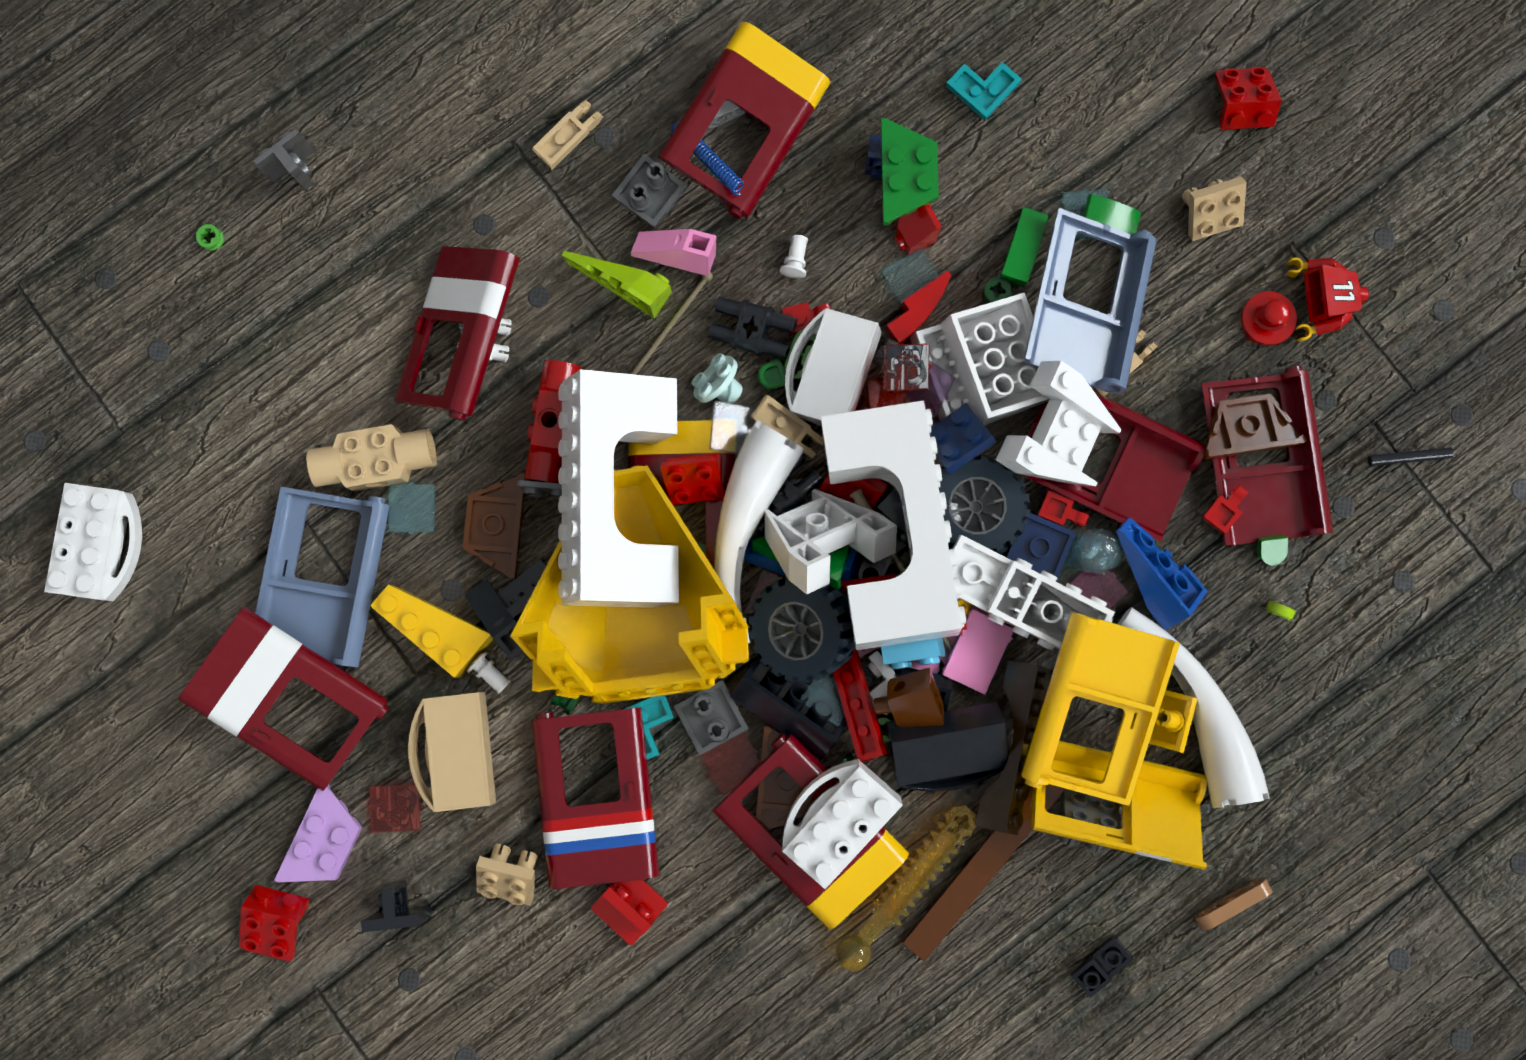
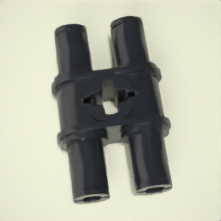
M718 297L715 312L735 317L738 323L735 328L711 323L708 338L730 344L733 350L741 349L755 353L758 357L766 354L784 360L787 359L790 344L769 339L767 333L770 328L794 333L797 326V318L775 312L772 306L764 307L750 303L749 300L739 302ZM754 323L758 327V331L751 333L747 326Z
M802 455L788 476L805 462V458ZM814 468L797 484H792L789 481V477H787L780 490L784 488L786 499L776 495L770 504L771 508L768 510L779 516L799 507L802 503L807 502V496L824 481V478ZM765 514L757 526L762 535H765Z

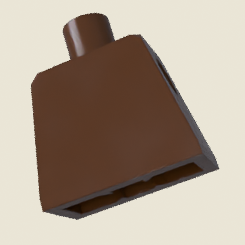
M930 668L890 679L887 685V696L874 698L876 714L892 713L896 725L899 727L944 725V704Z

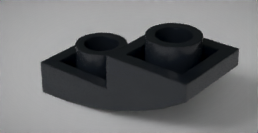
M1112 935L1088 956L1071 976L1091 998L1112 981L1113 975L1133 960V955L1115 935Z

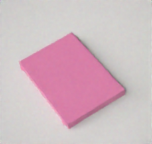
M970 609L966 617L967 630H963V636L958 635L941 674L982 694H986L1008 642L1013 635V628L1005 624L1001 626L987 619L988 616Z

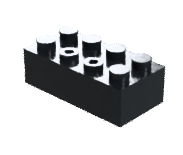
M997 702L945 711L943 726L899 727L896 725L895 720L886 722L892 767L898 787L917 791L957 789L986 780L1003 771L1007 764L1005 722Z

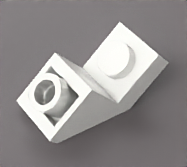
M878 651L867 657L871 662L867 666L875 677L879 678L882 676L884 678L882 682L869 691L873 706L874 698L887 696L888 681L895 677V672L889 665H884L883 657Z

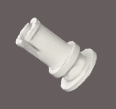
M791 236L788 257L784 260L785 265L780 267L782 275L794 279L806 277V271L803 268L806 264L804 255L808 239L805 236Z
M486 651L473 660L467 672L470 673L474 670L477 673V678L482 677L499 694L511 681L493 666L494 662L492 660L489 662L485 658L488 654Z

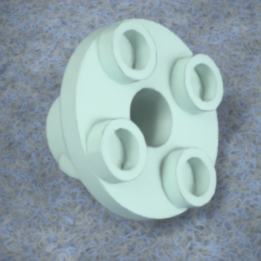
M722 353L714 356L710 366L704 372L698 373L692 380L691 384L695 387L694 397L702 403L709 402L716 397L725 405H730L737 401L743 390L742 385L734 379L738 367L737 361L731 356H724Z

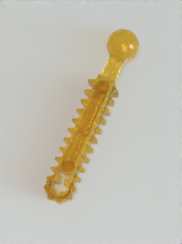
M962 804V806L952 805L947 813H943L945 817L944 823L937 821L936 824L939 829L937 831L930 829L931 839L923 838L922 842L925 846L923 848H915L918 855L916 857L908 856L910 865L902 864L903 873L901 875L894 874L896 882H887L888 892L880 891L882 899L872 900L875 906L872 910L873 916L858 935H849L839 941L836 947V958L842 968L848 971H858L868 965L871 959L870 946L886 926L890 928L893 924L902 925L898 917L900 915L906 917L909 915L905 908L907 906H915L913 902L914 897L921 899L923 896L920 890L922 888L927 890L930 888L927 881L929 879L934 881L937 879L934 874L935 871H944L941 865L943 861L950 863L951 860L948 855L950 853H958L955 846L957 844L964 846L965 842L962 838L972 836L973 830L977 828L975 826V812H972L966 805ZM957 815L959 817L965 815L963 820L966 824L963 827L960 825L956 826L957 822L954 819ZM949 827L952 828V829H954V831L956 832V834L954 835L951 831H949V830H947V829H948Z

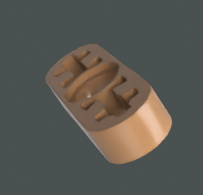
M1266 878L1253 880L1195 914L1194 918L1202 931L1212 929L1267 898L1273 891Z

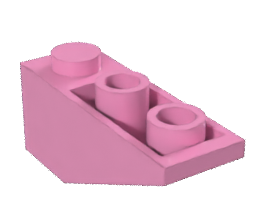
M693 229L639 232L632 248L631 256L708 276L716 256L717 236Z

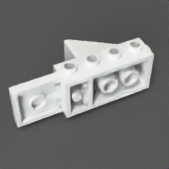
M959 535L953 547L956 556L953 577H959L961 586L959 598L989 613L987 619L1001 626L1004 623L1013 625V632L1025 638H1028L1029 634L1039 639L1038 645L1053 651L1054 647L1060 649L1071 612L1112 623V617L1115 612L1106 608L1107 603L1094 596H1091L1089 599L1081 595V589L1069 583L1066 586L1057 583V577L1042 570L1041 574L1031 569L1032 564L1020 558H1017L1016 561L1010 560L963 535Z

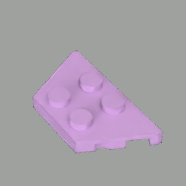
M329 784L324 791L317 788L274 881L299 882L339 879L362 826L355 817L349 814L348 808L342 800H338L331 791Z

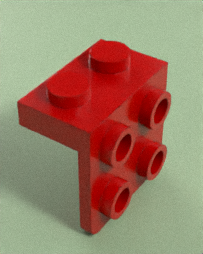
M1265 67L1231 68L1216 72L1215 80L1224 100L1219 120L1221 130L1275 126L1281 97L1269 69Z
M255 885L241 906L239 947L245 951L284 961H292L295 956L297 925L309 907V898Z

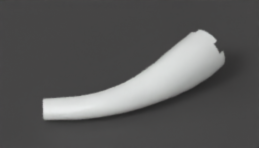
M756 420L747 435L734 463L721 507L715 545L714 570L733 598L741 614L740 583L746 547L765 514V510L770 506L804 451L803 447ZM748 632V644H749V643H750V638H749V632Z
M1132 607L1125 612L1118 622V625L1178 642L1163 628ZM1180 644L1171 673L1185 695L1197 698L1193 723L1212 808H1222L1225 805H1242L1270 799L1265 776L1256 751L1232 705L1207 670Z

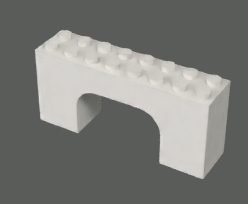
M580 369L562 382L558 392L559 400L562 401V412H560L558 419L559 428L562 429V439L558 446L559 456L562 457V467L558 474L559 484L562 485V496H560L558 502L559 512L562 513V524H560L558 530L559 540L562 541V552L558 558V566L562 570V581H560L558 586V595L562 598V605L658 608L679 603L678 546L633 543L623 537L616 527L614 521L613 458L614 449L618 441L657 444L677 434V379Z
M924 401L821 416L830 484L878 478L893 485L901 498L911 557L908 568L896 578L847 586L856 650L959 635L962 627L966 624L964 606L958 607L957 599L961 595L959 577H953L956 556L954 549H949L948 547L952 534L949 520L944 521L943 517L947 504L945 493H939L940 481H942L940 464H934L937 444L935 436L930 437L929 434L931 433V426H933L931 410L925 409Z

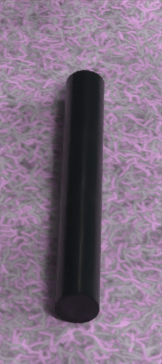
M1449 447L1368 456L1369 466L1449 459L1453 458L1454 452Z

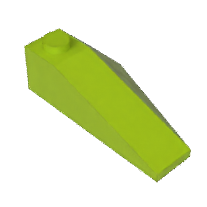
M568 251L562 253L565 263L654 319L672 293L671 287L668 284L669 280L659 273L653 275L645 270Z

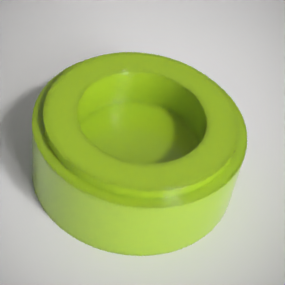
M1269 600L1266 606L1267 612L1287 620H1292L1296 613L1294 609Z

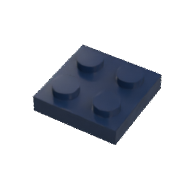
M966 403L931 427V433H929L930 437L935 436L936 457L949 474H952L996 443L992 434Z
M1030 513L1029 519L1025 521L1026 528L1023 534L1009 548L1006 558L1013 561L1020 558L1032 564L1031 569L1041 574L1043 570L1056 576L1058 579L1077 532Z

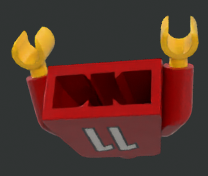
M1295 257L1287 263V265L1298 267V270H1289L1287 272V276L1291 278L1299 276L1301 271H1306L1303 274L1309 322L1315 323L1314 326L1301 324L1294 329V331L1298 329L1306 331V337L1297 339L1296 341L1298 342L1309 339L1315 333L1322 335L1341 329L1352 319L1354 312L1361 310L1362 303L1366 302L1369 297L1368 289L1359 286L1358 274L1355 271L1346 270V267L1333 258L1308 259V262H1303L1300 258Z

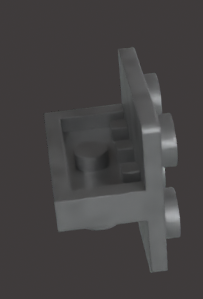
M297 129L283 134L275 145L262 150L253 161L255 166L273 183L289 172L305 190L314 185L313 181L309 178L312 172L303 160L314 153L315 150Z

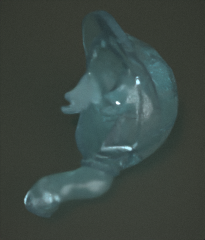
M1103 528L1089 529L1079 534L1072 543L1065 560V564L1070 569L1092 572L1098 575L1100 573L1105 575V570L1115 568L1121 560H1125L1130 567L1119 538L1111 531Z

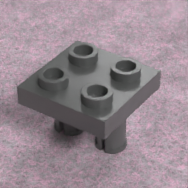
M643 154L611 196L620 205L650 227L656 229L685 192L687 185L663 168L660 163Z
M723 680L717 682L710 689L703 690L674 706L699 755L749 729L736 703L730 697L731 694Z
M1063 791L1061 796L1062 816L1121 829L1119 803L1085 795L1080 792ZM1059 836L1060 842L1066 845L1069 838ZM1070 839L1069 846H1074L1077 840ZM1086 842L1087 848L1094 851L1096 845ZM1098 845L1096 852H1102L1104 846Z

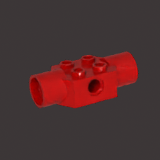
M545 360L543 362L539 396L534 397L532 413H535L534 424H530L528 429V440L531 441V447H529L524 475L525 481L559 484L558 474L562 467V457L559 456L558 446L562 439V429L559 428L558 419L560 412H562V401L559 400L558 392L564 380L582 369L576 364L557 360ZM557 420L555 426L548 428L551 421Z

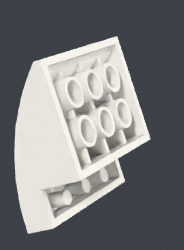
M1025 293L951 314L940 325L916 331L910 337L912 345H929L928 389L940 421L965 403L985 426L1049 401L1047 397L1030 386L1038 368L1030 366L1024 361L1033 321V314Z

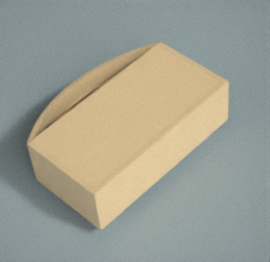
M485 692L422 699L414 715L408 742L410 770L420 795L433 812L490 806L496 803ZM423 723H425L426 727L425 758L430 774L431 787H428L425 783L418 759V737Z

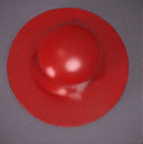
M1265 291L1254 295L1245 303L1241 313V324L1246 338L1266 346L1277 345L1291 336L1297 323L1296 310L1291 301L1284 295L1273 291Z

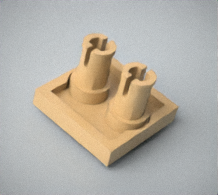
M1242 176L1225 182L1219 179L1217 183L1213 181L1208 187L1199 190L1193 187L1192 192L1190 189L1184 191L1182 199L1189 207L1188 236L1192 241L1243 226L1247 182Z
M495 844L491 857L480 856L477 862V892L487 898L494 899L497 897L508 900L514 905L525 904L531 906L534 897L535 870L533 868L538 856L530 852L528 858V851H521L518 864H509L506 862L511 849L504 845L501 851V844Z

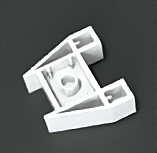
M1062 360L1041 361L1030 386L1047 397L1049 402L1032 439L1028 436L1007 435L996 461L1017 474L1073 485L1096 486L1098 482L1082 472L1098 434L1120 433L1121 428L1082 374Z
M816 489L812 490L811 502L784 514L776 516L770 510H765V539L788 580L806 594L830 584V555L828 554L830 552L850 545L873 563L896 553V524L876 511Z

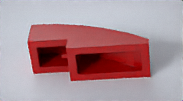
M946 271L903 301L901 308L905 313L889 323L885 329L895 346H900L907 341L932 314L951 277L949 271Z

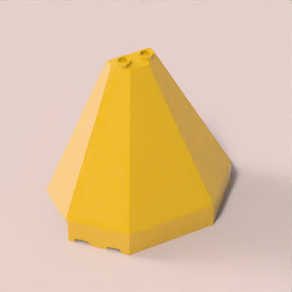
M633 466L629 469L614 470V521L622 536L633 543L678 546L679 603L658 608L562 605V598L558 595V586L560 581H562V570L558 566L559 554L562 552V541H559L510 635L525 654L533 660L532 691L541 692L553 689L556 690L557 696L573 699L579 698V695L592 697V702L599 704L710 689L715 685L716 678L724 679L735 671V664L746 663L749 660L747 631L749 627L648 466Z

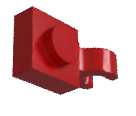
M808 302L782 308L783 314L798 319L794 333L788 332V335L793 336L799 331L804 330L825 308L830 309L829 303L819 305L813 309H810Z
M1239 485L1231 491L1227 499L1222 495L1218 496L1201 518L1221 534H1226L1243 512L1237 506L1248 494V491Z
M1050 490L1047 491L1037 515L1060 526H1064L1066 520L1075 525L1083 527L1089 518V515L1071 508L1074 500Z

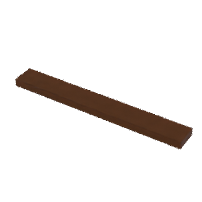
M1051 784L1046 785V811L1050 809L1066 788ZM1029 786V795L1027 800L1024 801L1022 811L1023 824L1018 831V835L993 830L902 941L906 947L924 962L1032 831V786Z

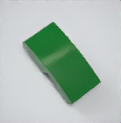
M1093 194L1088 195L1083 217L1109 225L1128 234L1137 232L1141 216L1140 211L1128 205Z

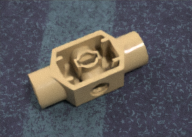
M390 424L339 433L336 436L334 445L309 449L306 461L310 479L315 487L342 483L345 488L355 492L406 483L409 481L412 470L436 466L437 455L434 439L429 429L402 433L400 429Z

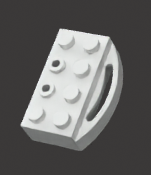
M825 308L805 327L792 349L786 369V398L792 414L798 416L803 421L822 426L821 416L855 411L882 333L877 322ZM813 335H816L814 344L804 362L801 382L796 392L794 391V377L798 360L807 342Z
M64 483L44 592L114 601L119 596L134 573L141 551L142 524L139 508L133 494L113 489ZM129 521L130 539L128 552L123 567L118 574L127 522Z
M859 759L834 766L812 780L793 803L784 827L782 852L826 889L901 808V797ZM833 777L839 778V781L834 786L822 793L813 802L801 823L795 826L793 824L794 818L807 797L826 781Z

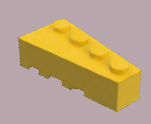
M387 585L370 605L454 678H461L473 660L493 640L488 631L397 586Z

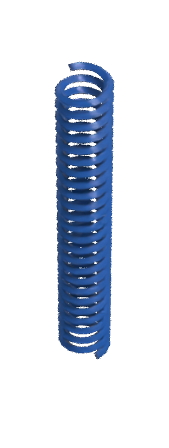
M675 121L674 124L672 125V128H671L672 133H673V131L675 130V129H674V126H675V124L677 123V121ZM700 140L693 154L734 195H740V193L735 192L743 188L744 181H741V178L731 168H728V165L703 140Z

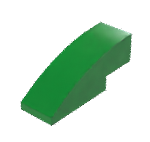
M1026 207L1022 208L1000 277L1006 279L1010 284L1025 288L1049 215Z

